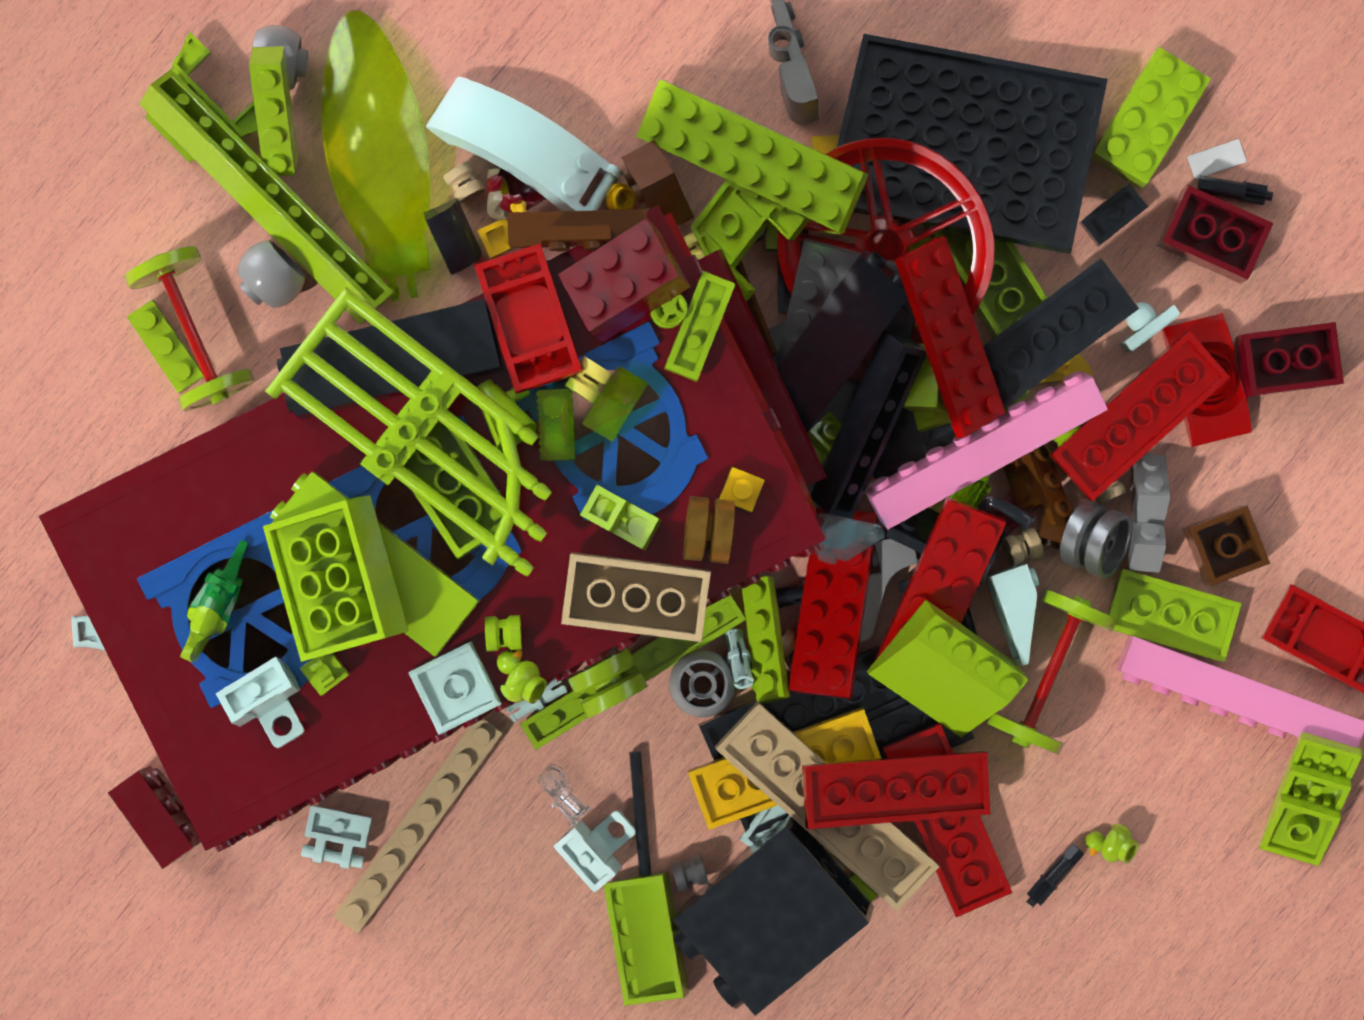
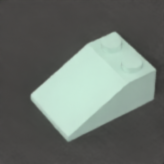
M1020 564L988 574L985 579L1015 663L1023 666L1029 663L1037 601L1035 587L1039 586V580L1034 568L1030 569L1027 564Z

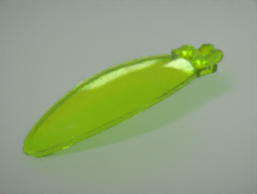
M352 10L347 12L338 22L329 45L321 103L323 145L335 194L351 229L365 249L366 264L380 279L388 278V286L393 291L391 300L398 301L400 291L395 276L407 275L408 293L411 298L418 297L414 273L431 270L425 239L427 222L424 217V212L430 209L431 197L429 147L422 113L415 92L395 49L384 31L369 15L359 10Z

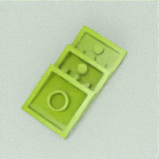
M1301 732L1275 796L1259 849L1319 866L1341 820L1340 811L1352 788L1351 779L1362 758V749Z

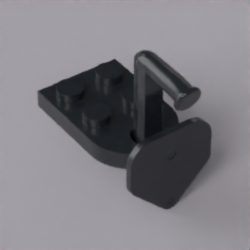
M994 495L985 496L977 508L993 515L998 512L1022 525L1023 530L1028 529L1036 519L1035 515H1030L1025 510ZM927 508L890 528L886 537L922 554L940 513ZM1002 532L976 590L980 588L987 576L1007 532Z

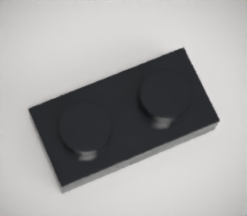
M1128 183L1079 223L1099 247L1147 209L1148 206L1130 183Z

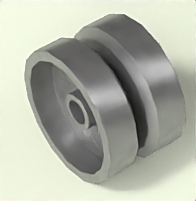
M1090 500L1082 502L1071 515L1064 530L1060 546L1062 562L1078 569L1086 568L1087 572L1102 579L1111 577L1122 563L1129 548L1133 529L1131 517L1114 509L1107 511V508Z

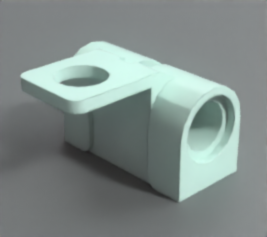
M274 657L216 693L232 724L241 727L252 719L258 718L272 745L276 748L283 747L301 736L305 731L288 697L300 691V686L287 664L277 657ZM281 716L289 717L292 722L291 731L284 736L277 735L273 728L275 720Z
M615 810L592 831L580 820L553 847L595 893L622 868V865L612 854L635 835L636 828L621 811ZM611 822H620L624 826L625 833L622 837L616 838L609 833L608 827Z

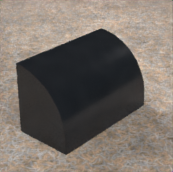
M458 198L424 212L427 225L451 275L464 270L481 257V248Z

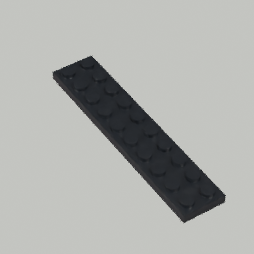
M1102 258L983 346L1004 408L1140 309ZM902 408L872 474L874 479L876 480L884 476L888 478L897 473L898 468L905 463L911 461L916 463L925 458V454L929 450L939 446L945 447L952 443L953 438L956 437L952 424L949 423L920 432L917 429L913 411Z

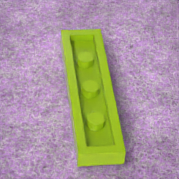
M770 576L761 577L760 581L742 589L756 700L761 704L790 698L774 578Z

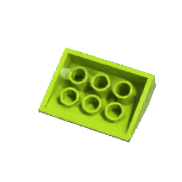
M370 495L346 499L263 526L301 662L409 631Z
M928 600L923 602L867 671L873 678L959 737H963L1008 705L1029 680L1017 663Z

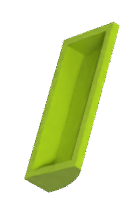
M668 871L607 882L603 886L624 1006L684 998L689 994L683 954L673 938V932L678 926L673 922L676 914Z

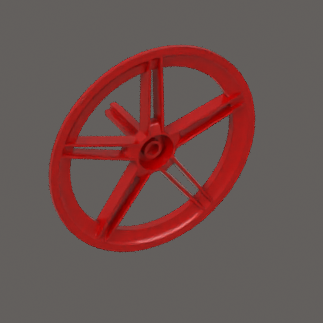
M895 138L863 139L839 146L826 153V155L850 166L861 163L862 171L869 174L865 182V190L872 228L869 231L846 228L844 233H839L822 224L808 222L804 227L805 230L856 237L855 244L802 234V231L795 240H788L778 230V258L781 272L790 294L792 295L802 252L801 241L804 242L806 238L860 253L865 249L868 252L874 251L884 259L895 262L896 259L910 252L911 245L966 216L972 235L973 257L971 270L963 289L973 315L981 304L990 284L995 259V239L987 208L968 177L941 154L907 140ZM873 160L884 215H877L868 161ZM881 160L904 162L923 169L940 180L957 200L908 223L901 221L894 223ZM959 205L963 208V211L918 235L912 229ZM918 326L913 328L911 339L918 344H923Z

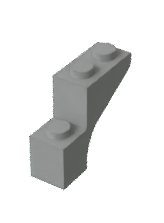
M1145 454L1133 465V529L1127 550L1128 567L1132 571L1160 573L1166 549L1164 522L1170 502L1165 455Z
M890 538L876 541L874 545L872 566L873 568L878 567L879 572L870 574L860 642L869 640L873 635L884 591L890 578L899 570L918 563L915 550Z

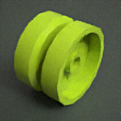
M628 648L611 656L608 655L591 666H585V670L568 679L575 694H582L592 688L596 691L583 699L581 703L587 718H591L621 703L648 687L641 672H634L623 678L621 677L620 673L631 668L635 662Z

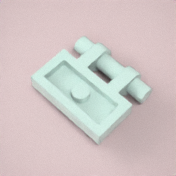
M317 805L310 806L304 836L316 838L315 846L304 844L301 856L312 858V862L322 864L323 861L340 864V867L349 869L350 866L362 869L364 856L354 855L353 849L354 846L360 848L367 847L373 817ZM331 841L344 844L342 852L326 849V842Z

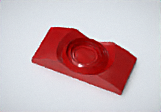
M540 243L474 265L516 394L583 372Z
M1223 313L1164 327L1162 333L1166 349L1186 332L1191 331L1231 377L1184 419L1190 446H1199L1252 433L1247 397L1239 377L1234 345Z
M1290 584L1261 639L1364 694V623Z

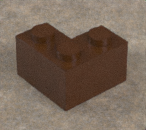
M654 140L621 157L626 169L622 170V174L639 204L645 203L646 208L644 209L646 211L659 205L664 216L669 213L672 214L677 226L694 218L672 168Z

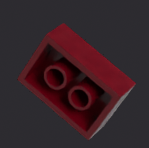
M1187 185L1181 190L1156 246L1241 284L1249 279L1273 223Z
M647 218L558 274L588 331L602 342L691 287L660 230Z
M1336 322L1247 333L1235 337L1241 383L1246 397L1344 384Z
M150 765L132 774L110 790L108 794L160 867L164 869L199 845L201 841L191 821L184 813V807L178 795L175 793L171 795L165 786L167 780L162 772L157 768L153 770Z

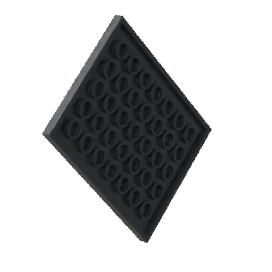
M863 34L837 147L870 138H895L923 145L955 164L972 182L989 213L995 240L1071 254L1108 79ZM873 160L868 161L877 215H884ZM881 160L893 220L908 223L957 200L940 180L923 169L904 162ZM861 163L852 165V167L862 171ZM864 185L853 212L869 215ZM959 205L919 225L933 227L963 211V208ZM966 216L942 229L971 235Z

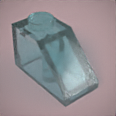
M819 513L818 516H822L825 520L824 524L820 527L827 540L820 543L822 549L815 554L819 555L818 560L836 564L837 559L848 561L884 538L885 531L877 524Z

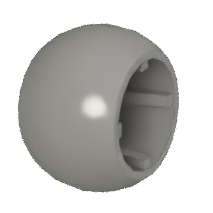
M269 25L256 30L253 47L284 46L290 90L294 89L297 77H305L308 62V50L301 49V37L292 29L281 25Z
M270 240L261 241L251 246L243 254L238 264L237 272L243 280L240 288L257 305H260L262 302L272 308L287 305L298 296L305 282V275L298 265L278 245Z
M696 650L687 653L676 662L670 673L669 691L678 708L691 716L703 718L717 715L726 709L735 695L736 687L734 686L731 666L725 658L713 651ZM696 663H709L715 667L711 672L706 670L694 672L690 666ZM721 671L724 677V689L719 696L715 693L717 688L715 676ZM684 672L690 676V693L686 696L683 695L680 687V680ZM706 676L711 680L712 686L708 692L699 693L694 689L693 683L697 677ZM694 697L698 699L711 697L714 702L707 705H698L691 702Z

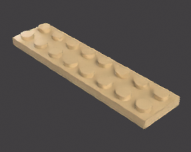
M757 701L715 745L716 750L896 911L940 867L938 863L893 822L819 829L805 828L802 765L826 762L760 702Z

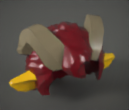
M498 167L488 170L486 192L488 194L487 213L492 218L498 220L507 219L510 212H525L543 202V200H547L533 188L502 168Z

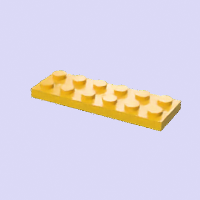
M863 707L793 732L826 763L881 759ZM725 757L687 770L708 830L777 806L769 796Z

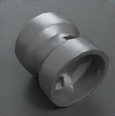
M701 853L692 855L686 861L679 859L671 862L679 892L687 890L692 882L698 885L709 883Z

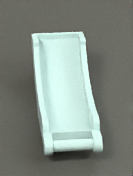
M462 77L456 78L425 126L447 144L455 145L474 153L512 174L562 211L598 210L614 182H619L623 175L620 168L608 163L582 141L544 115L501 92ZM599 171L604 177L586 206H583L579 201Z

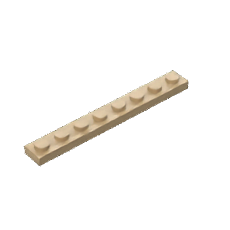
M484 718L468 728L333 917L357 934L360 933L504 732Z

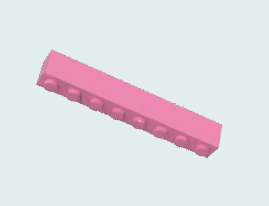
M1080 371L1070 373L1063 378L1064 382L1055 387L1049 386L1039 390L1035 394L1036 397L1026 403L1024 401L1015 403L1008 408L1009 412L967 437H954L952 443L945 447L939 446L929 450L925 454L926 457L916 463L914 461L905 463L898 468V472L894 475L874 480L870 484L871 487L865 490V493L880 522L888 530L1108 410L1093 377L1084 371L1081 373Z
M1128 635L1116 668L1117 671L1124 673L1122 676L1124 680L1140 685L1142 679L1153 684L1151 690L1168 696L1170 690L1182 694L1181 701L1198 706L1199 701L1211 705L1209 711L1227 717L1228 712L1240 716L1238 722L1256 728L1257 723L1269 726L1268 733L1284 739L1288 733L1298 737V741L1301 732H1305L1358 748L1364 733V721L1134 636Z

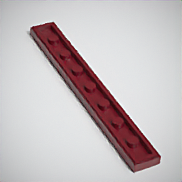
M716 250L699 259L698 261L703 271L735 283L723 317L769 409H773L782 426L779 429L798 465L806 486L808 487L827 478L723 250Z

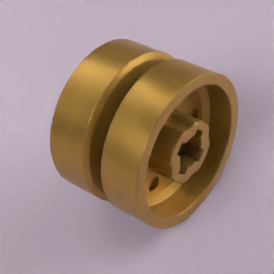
M690 496L684 536V560L702 561L705 548L708 546L710 562L728 564L734 528V500L716 499L711 513L709 512L708 498Z

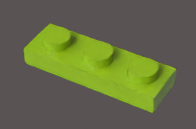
M702 272L665 365V370L695 382L698 381L735 283L708 272Z
M150 300L127 316V319L179 394L204 378L200 367L154 300Z

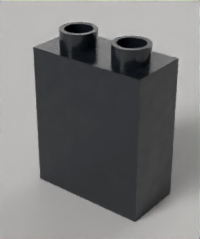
M789 815L681 905L673 919V922L679 927L673 932V938L681 951L689 959L696 962L704 956L719 975L713 980L715 988L731 1007L737 1009L742 1004H745L756 1016L869 924L874 906L822 845Z

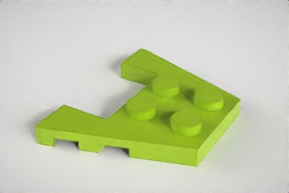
M190 32L185 38V43L179 55L176 56L171 70L240 139L257 132L254 101L232 121L189 77L212 54ZM148 113L146 114L145 118L189 163L196 161Z
M726 179L691 225V228L705 256L716 250H723L747 302L756 289L735 269L744 255L770 222L788 240H795L810 219Z

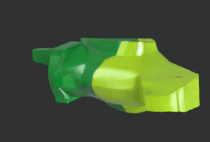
M243 540L239 542L224 571L217 569L214 574H207L205 584L188 610L187 617L191 621L190 635L180 655L181 658L196 663L208 640L216 633L222 634L224 632L242 585L243 579L238 578V574L248 542Z

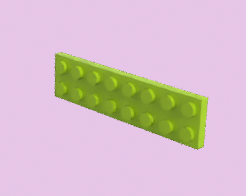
M661 79L658 81L636 136L647 142L654 140L659 148L839 233L845 232L869 175Z

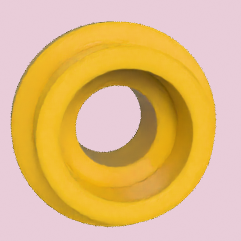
M623 183L612 185L606 195V204L609 210H631L636 200L632 189Z

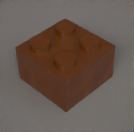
M1248 505L1238 506L1183 528L1205 586H1214L1270 564Z

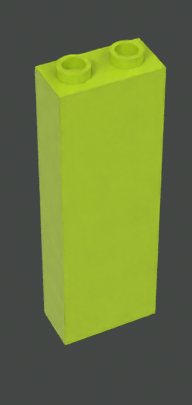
M312 471L308 476L303 473L291 488L295 492L287 504L281 501L271 513L270 518L273 519L272 523L350 498L317 472ZM378 521L409 630L405 634L436 657L481 600Z

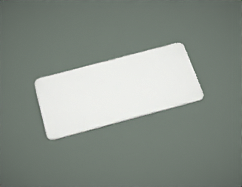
M1239 139L1187 157L1195 179H1198L1200 175L1207 176L1246 162Z

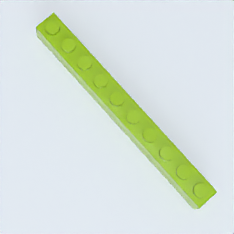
M171 69L149 86L139 105L335 300L343 289L347 287L376 310L384 304L393 291ZM350 307L346 309L360 325L366 321Z

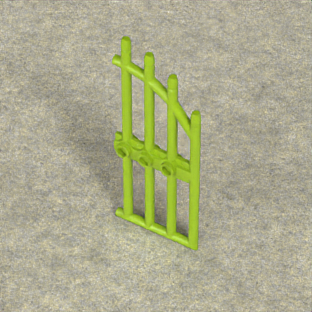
M345 287L265 392L275 399L282 392H285L366 454V457L360 463L363 467L388 486L394 478H397L487 547L482 558L488 563L494 565L498 557H500L510 566H514L515 570L528 576L534 567L526 559L520 558L517 552L506 545L513 525L515 524L523 531H527L528 535L540 542L547 533L539 524H534L531 518L519 510L521 485L528 490H532L534 495L545 501L552 492L545 484L538 482L536 477L521 467L513 434L519 435L521 440L530 445L534 444L538 436L532 429L525 427L524 423ZM348 307L432 370L420 387H417L335 324ZM326 335L410 398L398 415H395L314 352ZM304 363L388 426L376 444L292 381ZM460 393L495 419L503 452L447 410ZM438 421L507 473L506 499L426 438ZM416 449L503 515L494 535L404 466Z

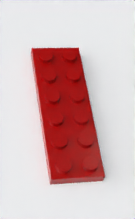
M946 236L935 238L896 259L895 263L956 438H965L1006 412Z
M1188 331L1106 403L1108 410L1086 421L1050 455L1090 501H1094L1231 377L1191 331Z
M946 498L874 662L925 600H928L961 624L1006 525L1005 519L952 498Z
M816 507L817 517L822 516L825 520L824 524L820 527L827 540L820 543L822 547L820 551L810 555L808 558L789 690L791 692L852 699L878 516L876 513L856 511L851 519L828 515L822 508Z
M936 723L882 747L887 758L953 753L940 723ZM980 815L914 821L928 855L940 866L936 870V874L956 918L1013 893Z
M986 751L802 765L805 828L807 829L991 814L988 752Z

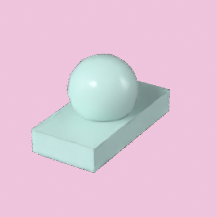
M1136 302L1140 309L1126 318L1128 326L1136 332L1119 344L1125 353L1135 350L1178 318L1180 312L1175 305L1156 316L1151 305L1145 302Z

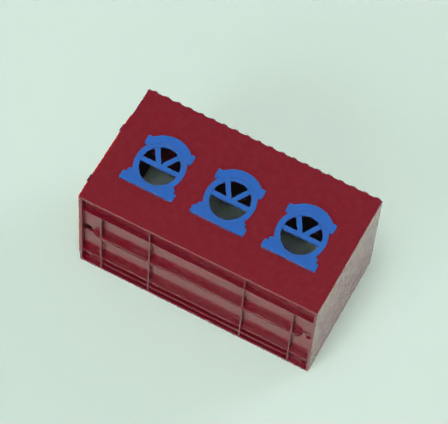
M658 205L647 211V219L660 230L691 286L680 293L684 297L688 309L703 269L696 255L691 254L672 214L669 213L664 216ZM576 246L548 260L547 264L579 361L585 356L606 370L630 373L646 382L660 398L564 446L561 434V414L565 400L571 392L565 386L570 377L529 390L530 395L516 402V404L537 424L534 432L538 438L533 445L522 441L516 447L521 467L536 477L538 482L545 484L552 493L545 501L534 495L532 490H528L521 485L519 510L531 518L534 524H539L547 534L540 542L528 535L527 531H523L514 524L506 545L517 552L520 558L530 562L534 569L528 576H525L500 557H498L494 565H491L482 558L487 547L483 544L470 552L474 555V559L469 565L450 577L481 601L438 656L434 657L405 633L335 652V655L350 674L322 696L319 695L300 670L310 660L301 662L294 636L261 615L284 603L281 589L232 612L224 630L226 632L231 629L228 668L221 667L212 661L204 649L196 663L180 657L190 635L191 622L187 617L190 594L195 582L208 567L223 559L231 558L239 542L243 540L248 542L244 557L258 560L275 571L263 526L273 522L270 515L281 501L287 504L295 493L291 488L303 473L308 476L312 471L317 472L350 499L370 495L374 510L378 496L385 485L382 480L360 464L366 457V454L319 418L314 416L301 420L295 416L294 412L289 413L285 401V392L280 394L277 399L273 398L39 515L55 551L205 851L215 847L217 852H220L236 844V842L244 837H250L266 829L272 823L278 820L280 822L298 813V811L309 804L312 806L328 798L338 789L344 790L358 783L368 774H376L391 766L398 759L412 756L432 741L435 744L453 735L462 726L467 728L483 720L493 710L497 713L513 705L515 702L507 700L501 692L500 687L505 685L509 675L502 673L498 669L497 658L504 651L516 652L517 650L501 647L498 651L487 652L485 617L496 616L498 619H507L509 615H520L522 633L521 662L528 660L535 663L539 669L540 677L547 682L546 687L554 678L559 682L575 674L585 661L588 666H591L603 660L609 655V652L615 645L620 651L638 642L641 634L561 624L571 552L710 570L707 599L710 600L711 604H714L730 596L727 589L735 585L744 589L761 580L758 575L763 571L776 573L791 565L789 558H805L822 549L820 543L827 539L820 526L824 524L825 520L822 516L817 517L803 476L779 429L782 426L773 409H769L724 317H722L698 381L695 382L664 369L682 322L674 328L665 329L654 323L650 312L602 342L588 331L558 275L594 251L584 250V246ZM482 293L464 303L485 299L484 294ZM493 325L503 371L467 380L476 387L487 380H493L504 392H507L513 388V384ZM460 393L447 410L495 446L481 408ZM400 395L378 402L395 415H398L410 398L406 395ZM360 405L334 412L375 444L388 428V426ZM666 412L670 424L669 446L667 448L662 447L633 427ZM618 435L660 462V466L649 477L640 482L625 486L616 485ZM604 442L602 480L596 481L583 473L575 465L573 457ZM472 447L506 499L507 473ZM732 467L764 479L765 481L752 512L735 506L733 537L728 564L710 562L708 546L705 548L702 561L684 560V536L690 496L708 498L709 512L712 513L714 502L720 498ZM596 485L662 520L646 551L580 515ZM429 515L394 531L405 542L418 536L417 551L428 560L431 559L432 528L437 531L438 529ZM246 622L287 648V653L281 660L290 668L300 686V691L288 697L305 731L301 736L281 748H276L272 745L258 718L252 719L241 727L232 724L216 695L220 690L248 674L243 671ZM500 628L501 638H503V628ZM216 633V634H215L214 636H212L210 639H212V638H214V637H216V636H218V635H220V634H217V633ZM472 641L502 704L438 735L408 672ZM281 716L276 719L273 727L274 732L279 736L287 735L292 729L290 718Z

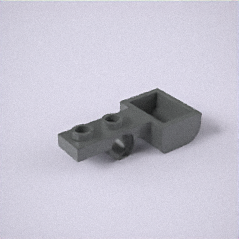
M770 0V8L776 26L771 29L768 35L769 54L775 61L783 62L779 66L780 92L788 116L797 124H808L818 121V96L805 56H802L800 48L804 47L801 32L799 29L794 30L791 20L795 19L791 2ZM779 40L790 42L785 48H779L775 45Z

